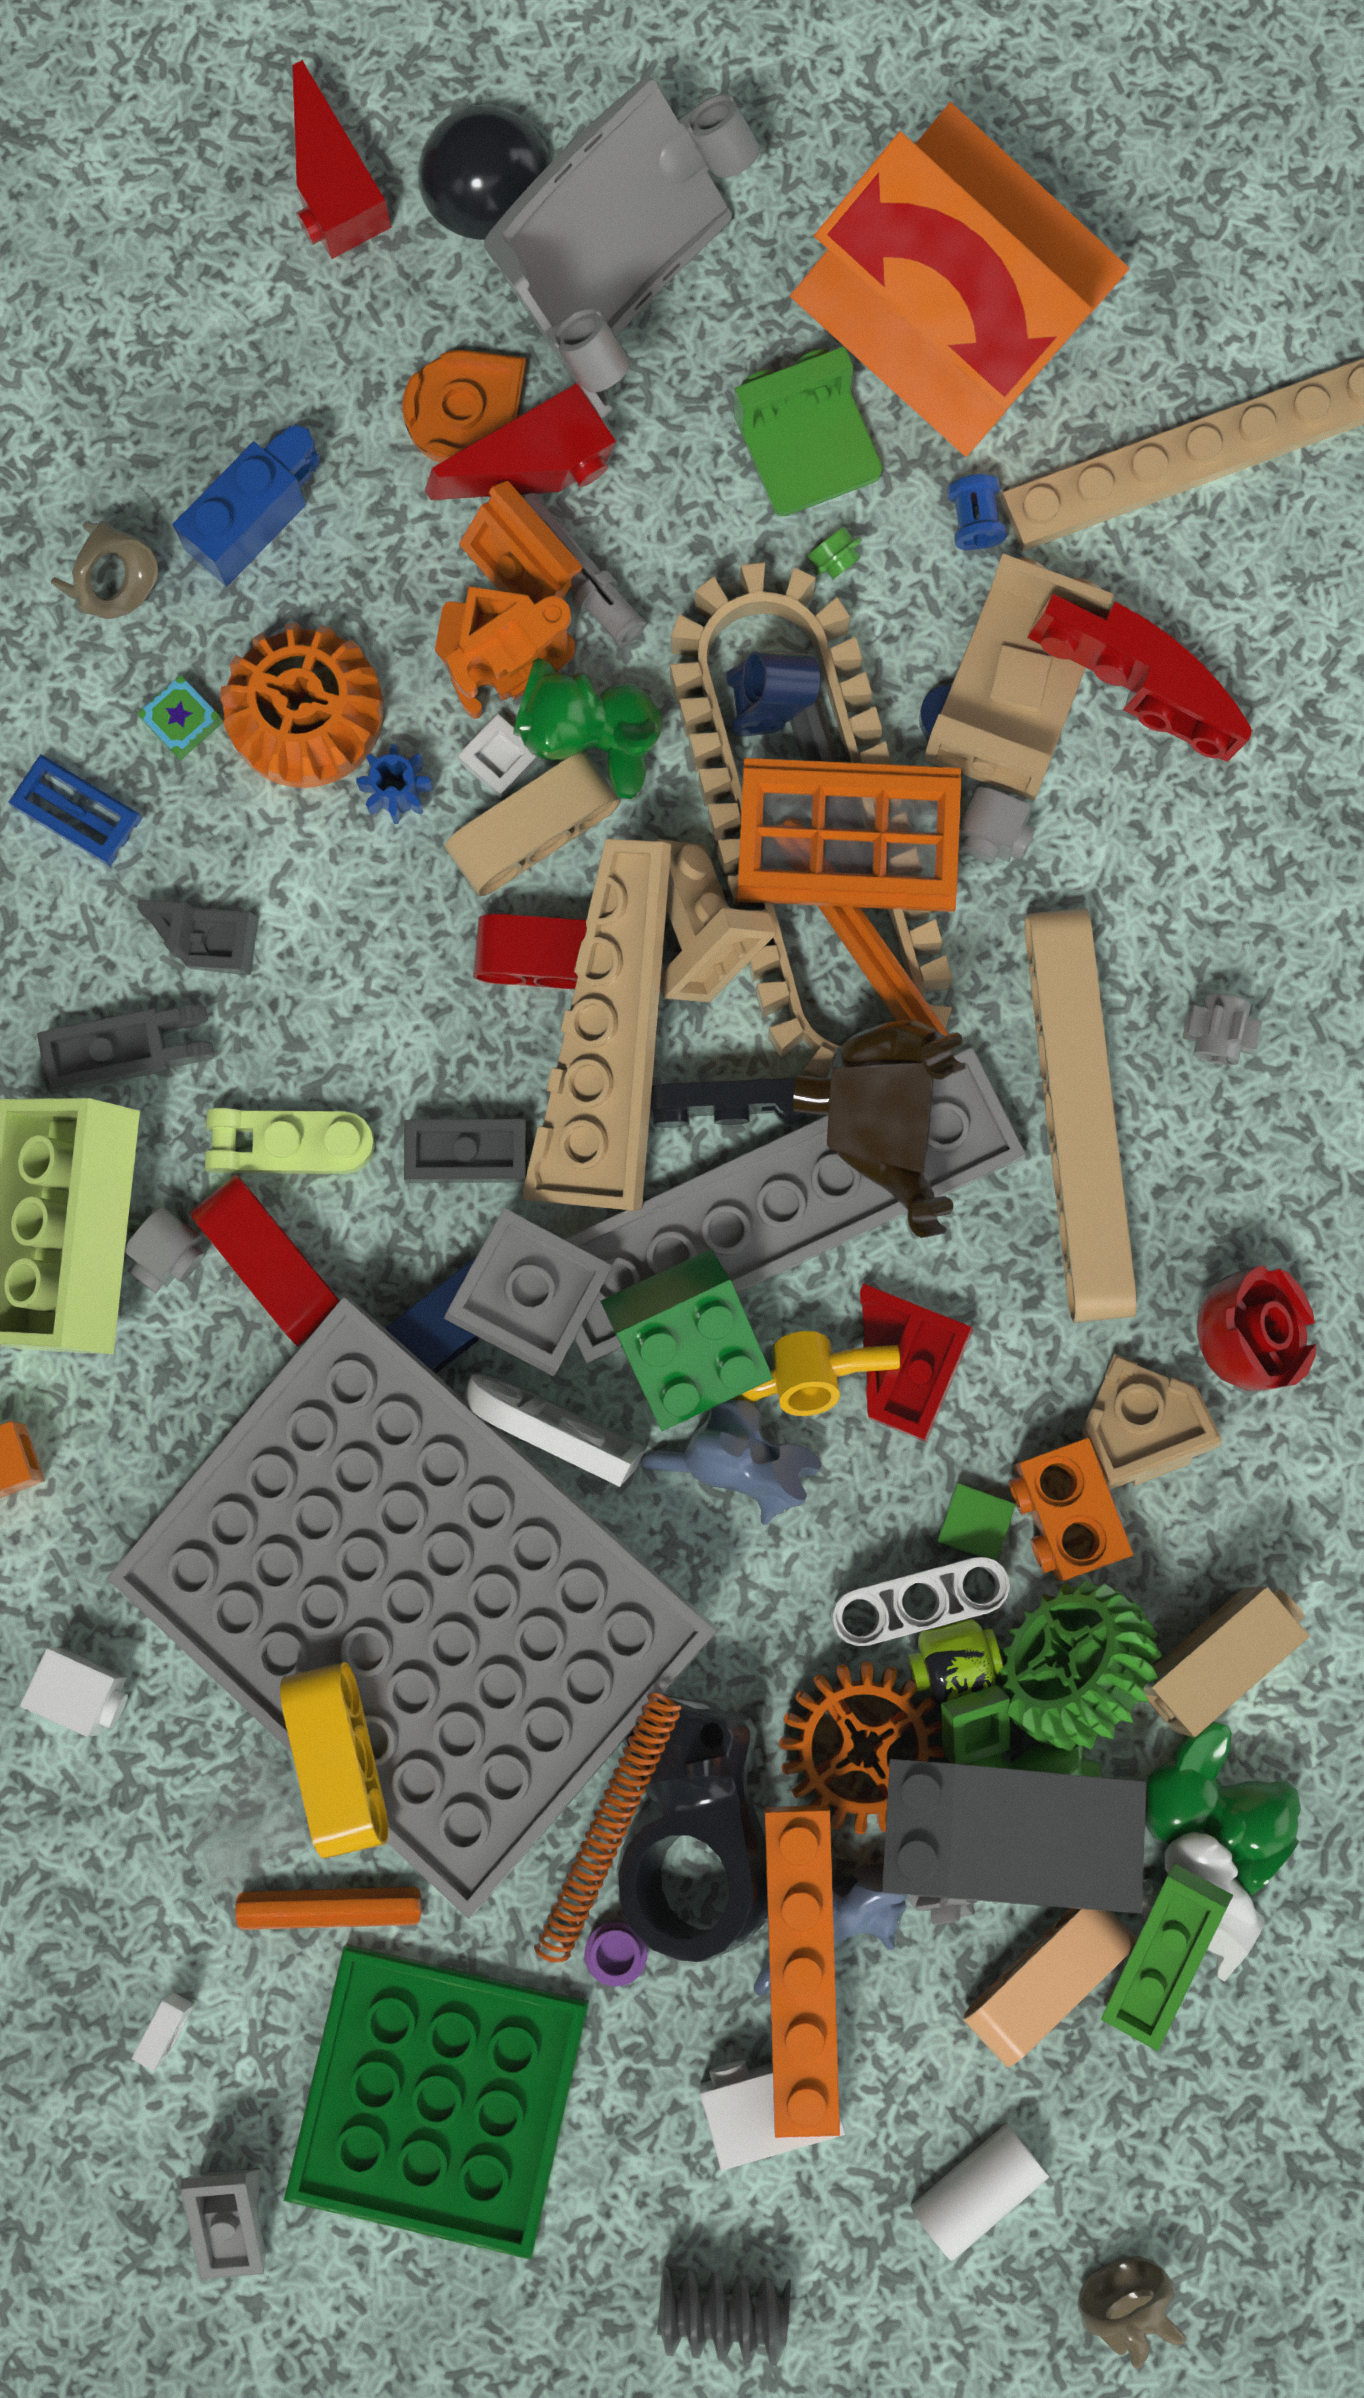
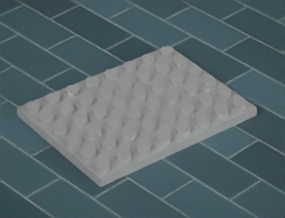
M349 1297L341 1299L107 1577L120 1592L291 1753L292 1750L280 1699L281 1679L284 1676L337 1663H348L355 1675L387 1811L389 1823L387 1843L468 1919L480 1909L633 1731L632 1727L639 1724L637 1717L645 1714L642 1706L650 1703L647 1695L650 1693L663 1695L719 1630L715 1624L498 1429L474 1414L459 1394Z

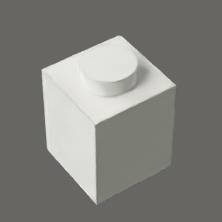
M61 1647L47 1648L20 1707L86 1737L101 1735L104 1727L112 1729L116 1725L125 1708L128 1695L120 1691L127 1677Z

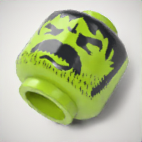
M964 1619L922 1631L918 1637L919 1652L908 1655L912 1677L917 1685V1692L929 1689L931 1697L939 1706L943 1702L995 1686V1679H997L999 1670L1003 1667L992 1628L982 1630L980 1624L974 1619Z

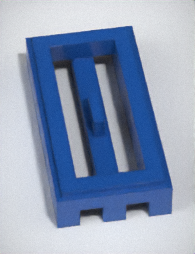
M42 754L39 755L8 802L12 808L109 867L117 858L115 854L120 846L124 847L129 840L128 834L132 828H137L142 820L138 812ZM45 773L119 817V822L113 827L42 784L40 780ZM32 792L107 837L103 846L28 801Z

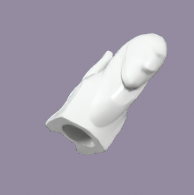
M1191 1832L1171 1842L1165 1851V1870L1169 1874L1175 1863L1234 1895L1208 1947V1950L1218 1954L1216 1973L1225 1982L1250 1952L1264 1927L1265 1921L1264 1917L1255 1910L1247 1891L1235 1879L1238 1870L1232 1862V1853L1221 1845L1216 1838L1208 1834ZM1148 1878L1143 1880L1145 1894H1142V1915L1144 1923H1146L1163 1885Z

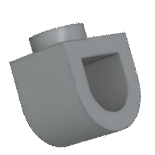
M984 787L976 788L959 825V838L964 841L962 845L963 851L978 860L988 863H994L996 857L1010 862L1011 857L1022 861L1036 830L1035 827L1027 824L1031 805L997 790Z
M160 1207L145 1220L126 1243L125 1254L134 1262L127 1272L155 1294L163 1285L168 1287L174 1278L183 1282L193 1273L204 1256V1253L198 1249L202 1236L165 1207Z

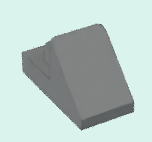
M260 2168L203 2172L182 2178L180 2189L200 2279L264 2274L266 2250L257 2211L261 2180Z

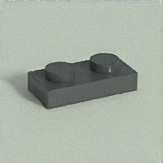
M526 1119L404 1120V1180L406 1183L525 1182L527 1175Z

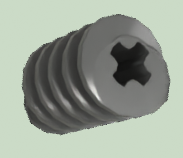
M663 2267L657 2335L662 2337L666 2355L674 2356L682 2337H687L692 2358L699 2359L707 2340H713L718 2360L725 2361L733 2342H739L744 2363H751L759 2344L765 2345L769 2364L777 2366L787 2343L791 2280L788 2279L780 2298L776 2297L770 2277H762L755 2295H751L746 2276L737 2274L729 2293H725L719 2272H712L704 2290H699L695 2272L686 2269L679 2287L673 2288L669 2269Z

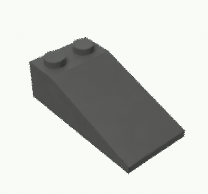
M890 1759L882 1893L1142 1914L1146 1782Z

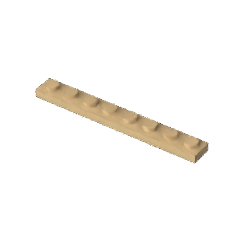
M1364 358L1002 492L1000 501L1021 551L1037 547L1364 425Z

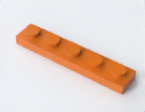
M829 1805L765 1807L775 2138L840 2136Z

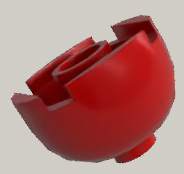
M1256 1266L1228 1275L1210 1289L1198 1310L1197 1338L1205 1361L1221 1380L1246 1391L1270 1390L1296 1385L1308 1375L1316 1357V1344L1307 1345L1306 1330L1307 1325L1315 1324L1313 1310L1302 1287L1288 1272L1282 1269L1270 1271L1265 1268L1266 1266Z

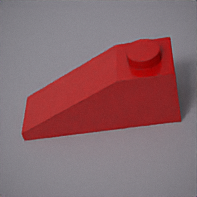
M301 60L292 65L296 182L303 206L302 210L296 212V216L309 242L314 245L321 241L331 259H334L392 227L386 200L305 63Z
M576 383L432 467L424 491L430 500L491 497L489 491L492 486L507 480L520 495L560 492L577 482L579 487H585L607 471L608 465L606 462L616 444V440Z

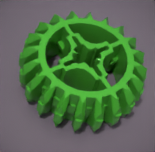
M1084 1580L1078 1588L1063 1583L1057 1598L1042 1593L1041 1606L1035 1611L1023 1609L1026 1617L1025 1622L1019 1629H1008L1013 1642L1011 1646L999 1651L1005 1665L999 1670L997 1679L1002 1686L1001 1690L1010 1698L1007 1714L1012 1717L1013 1723L1024 1732H1027L1037 1742L1045 1743L1049 1747L1055 1745L1057 1748H1063L1070 1752L1076 1744L1092 1749L1098 1734L1102 1737L1114 1739L1115 1725L1119 1721L1133 1723L1130 1711L1137 1702H1149L1143 1689L1146 1684L1159 1679L1154 1671V1667L1151 1665L1162 1654L1157 1649L1156 1643H1154L1158 1633L1153 1629L1152 1623L1147 1620V1616L1142 1613L1143 1609L1130 1597L1127 1598L1114 1587H1109L1106 1584L1099 1586L1087 1580Z

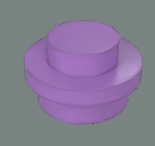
M622 1921L606 1922L597 1927L589 1936L584 1952L585 1963L591 1975L599 1982L608 1986L627 1985L642 1973L647 1961V1946L630 1928L628 1923Z

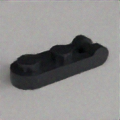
M794 1078L652 1085L650 1117H653V1125L655 1127L675 1128L687 1126L690 1124L689 1117L714 1116V1124L740 1125L750 1122V1114L774 1113L780 1121L794 1124L804 1119L807 1113L793 1112L796 1080Z

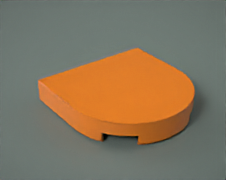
M453 350L440 354L439 359L427 364L419 372H415L406 385L402 402L404 421L415 446L430 459L441 463L518 418L527 369L526 358L469 350Z

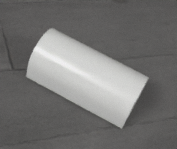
M1006 2123L910 2205L929 2236L953 2262L1050 2176L1008 2123Z

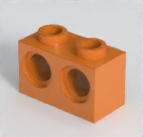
M1089 1438L1013 1465L1017 1477L1008 1480L1010 1491L1019 1513L1024 1515L1030 1512L1039 1536L1031 1538L1030 1542L1043 1574L1052 1571L1056 1582L1065 1581L1134 1556ZM1048 1466H1058L1065 1470L1070 1477V1491L1061 1501L1050 1499L1041 1489L1040 1477ZM1074 1523L1086 1527L1093 1539L1090 1553L1081 1560L1069 1556L1062 1544L1064 1531Z

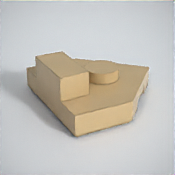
M1114 1354L1094 1406L1091 1408L1082 1430V1438H1089L1109 1490L1132 1482L1133 1486H1137L1188 1466L1191 1464L1192 1457L1221 1446L1222 1439L1196 1385L1176 1377H1172V1379L1137 1366L1138 1363Z

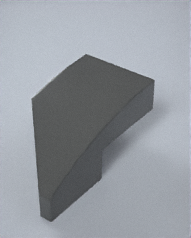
M138 900L137 909L143 917L151 922L163 938V943L170 953L181 959L188 968L239 975L251 974L258 917L251 912L195 909L185 902Z

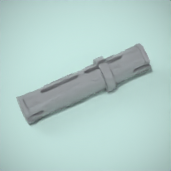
M536 493L524 496L525 501L583 566L581 572L574 575L570 581L572 584L570 590L575 594L573 601L582 612L589 611L612 637L618 648L633 642L645 629L646 621L637 614L615 588L617 584L616 579L609 571L604 570L601 572L575 542L574 538L543 505Z

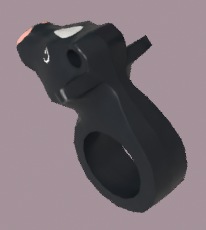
M663 1694L671 1699L676 1706L681 1705L682 1709L679 1710L680 1717L674 1721L675 1728L669 1732L670 1739L664 1742L665 1750L660 1753L659 1762L655 1763L656 1769L650 1774L651 1781L645 1785L646 1794L652 1800V1803L638 1818L621 1847L616 1870L618 1900L630 1928L653 1951L680 1961L702 1962L712 1960L748 1943L763 1926L768 1916L766 1840L747 1784L748 1772L761 1767L765 1763L762 1748L754 1749L757 1730L749 1715L740 1712L724 1711L705 1702ZM658 1700V1701H657V1702H659V1703H661V1704L668 1705V1704H666L665 1702H663V1701H661V1700ZM650 1710L651 1712L659 1716H663L661 1713L655 1710ZM668 1712L671 1716L674 1715V1712ZM643 1719L648 1724L653 1725L655 1727H659L655 1723ZM663 1722L667 1727L669 1726V1722ZM638 1730L639 1732L648 1737L655 1738L645 1731ZM633 1731L623 1741L626 1747L630 1746L628 1737L635 1735ZM659 1733V1735L663 1738L664 1733ZM634 1741L639 1746L651 1749L641 1742ZM629 1751V1753H631L633 1756L638 1757L640 1759H645L641 1755ZM633 1765L635 1769L641 1770L637 1766ZM644 1765L647 1769L650 1768V1765ZM680 1836H691L706 1843L720 1857L728 1875L729 1899L723 1917L712 1929H698L683 1922L669 1907L662 1890L661 1868L667 1850Z

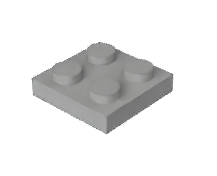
M503 1208L447 1310L444 1319L554 1377L613 1265Z

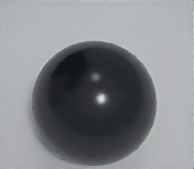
M481 104L464 107L444 118L426 140L418 167L420 193L426 208L442 226L460 236L485 240L491 229L552 162V157L538 130L518 113L497 105Z

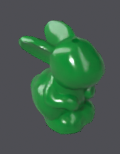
M537 658L534 660L513 735L521 737L523 745L532 755L544 760H564L589 748L597 747L608 754V773L618 797L632 799L644 785L646 775L644 756L652 750L659 739L662 729V716L648 693L633 682L618 683L598 695L593 689L591 678L584 672L572 676L556 673L554 667L547 660Z
M1213 1721L1196 1737L1186 1735L1178 1745L1174 1759L1157 1767L1146 1780L1145 1825L1154 1839L1167 1844H1171L1172 1841L1191 1832L1208 1834L1216 1838L1221 1845L1232 1853V1862L1238 1870L1235 1879L1251 1897L1278 1872L1299 1843L1296 1838L1298 1816L1301 1812L1298 1791L1287 1781H1274L1272 1783L1246 1781L1234 1785L1221 1786L1216 1776L1223 1767L1230 1752L1232 1732L1228 1725Z

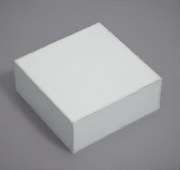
M497 714L457 756L462 765L503 800L541 758L532 755L523 745L521 737L513 735L514 727Z
M174 1992L163 1999L132 2060L152 2071L162 2065L171 2052L195 2003Z

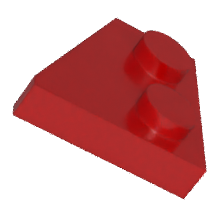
M863 1283L860 1290L864 1328L863 1347L897 1345L900 1355L899 1369L866 1371L868 1417L872 1421L927 1443L969 1343L973 1328Z

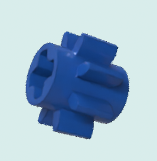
M396 744L391 745L389 754L383 755L378 759L368 754L366 758L370 765L369 776L356 778L360 791L374 793L365 804L368 812L373 815L383 808L390 813L394 824L399 823L400 813L410 809L421 815L423 809L419 801L420 792H430L433 790L429 777L415 776L424 766L421 755L415 754L407 760L400 756ZM389 777L397 782L404 779L406 786L400 791L393 786L386 789L384 781Z

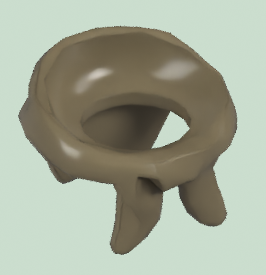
M104 520L98 523L85 521L83 528L90 535L78 554L72 571L74 585L56 577L52 578L51 584L70 598L79 600L76 606L78 610L85 614L104 619L125 616L142 605L155 586L158 579L157 557L148 543L139 537L116 530ZM110 553L123 561L125 568L124 581L120 590L114 596L108 599H100L92 589V570L102 556Z
M1131 2256L1109 2263L1090 2275L1079 2291L1077 2305L1083 2328L1092 2335L1100 2336L1117 2354L1124 2355L1129 2351L1134 2369L1141 2368L1148 2358L1150 2346L1146 2335L1157 2334L1164 2341L1178 2346L1186 2341L1185 2334L1165 2315L1166 2307L1175 2295L1174 2284L1166 2271L1153 2260L1141 2256Z

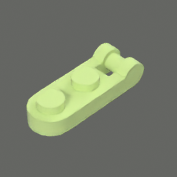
M228 1108L207 1110L206 1129L212 1131V1148L210 1151L205 1152V1171L212 1173L278 1174L353 1173L365 1167L373 1157L376 1146L374 1133L364 1119L357 1114L345 1111H241ZM236 1132H253L252 1152L235 1151Z

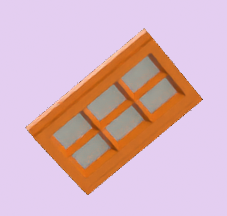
M744 758L737 902L955 912L958 877L961 768Z

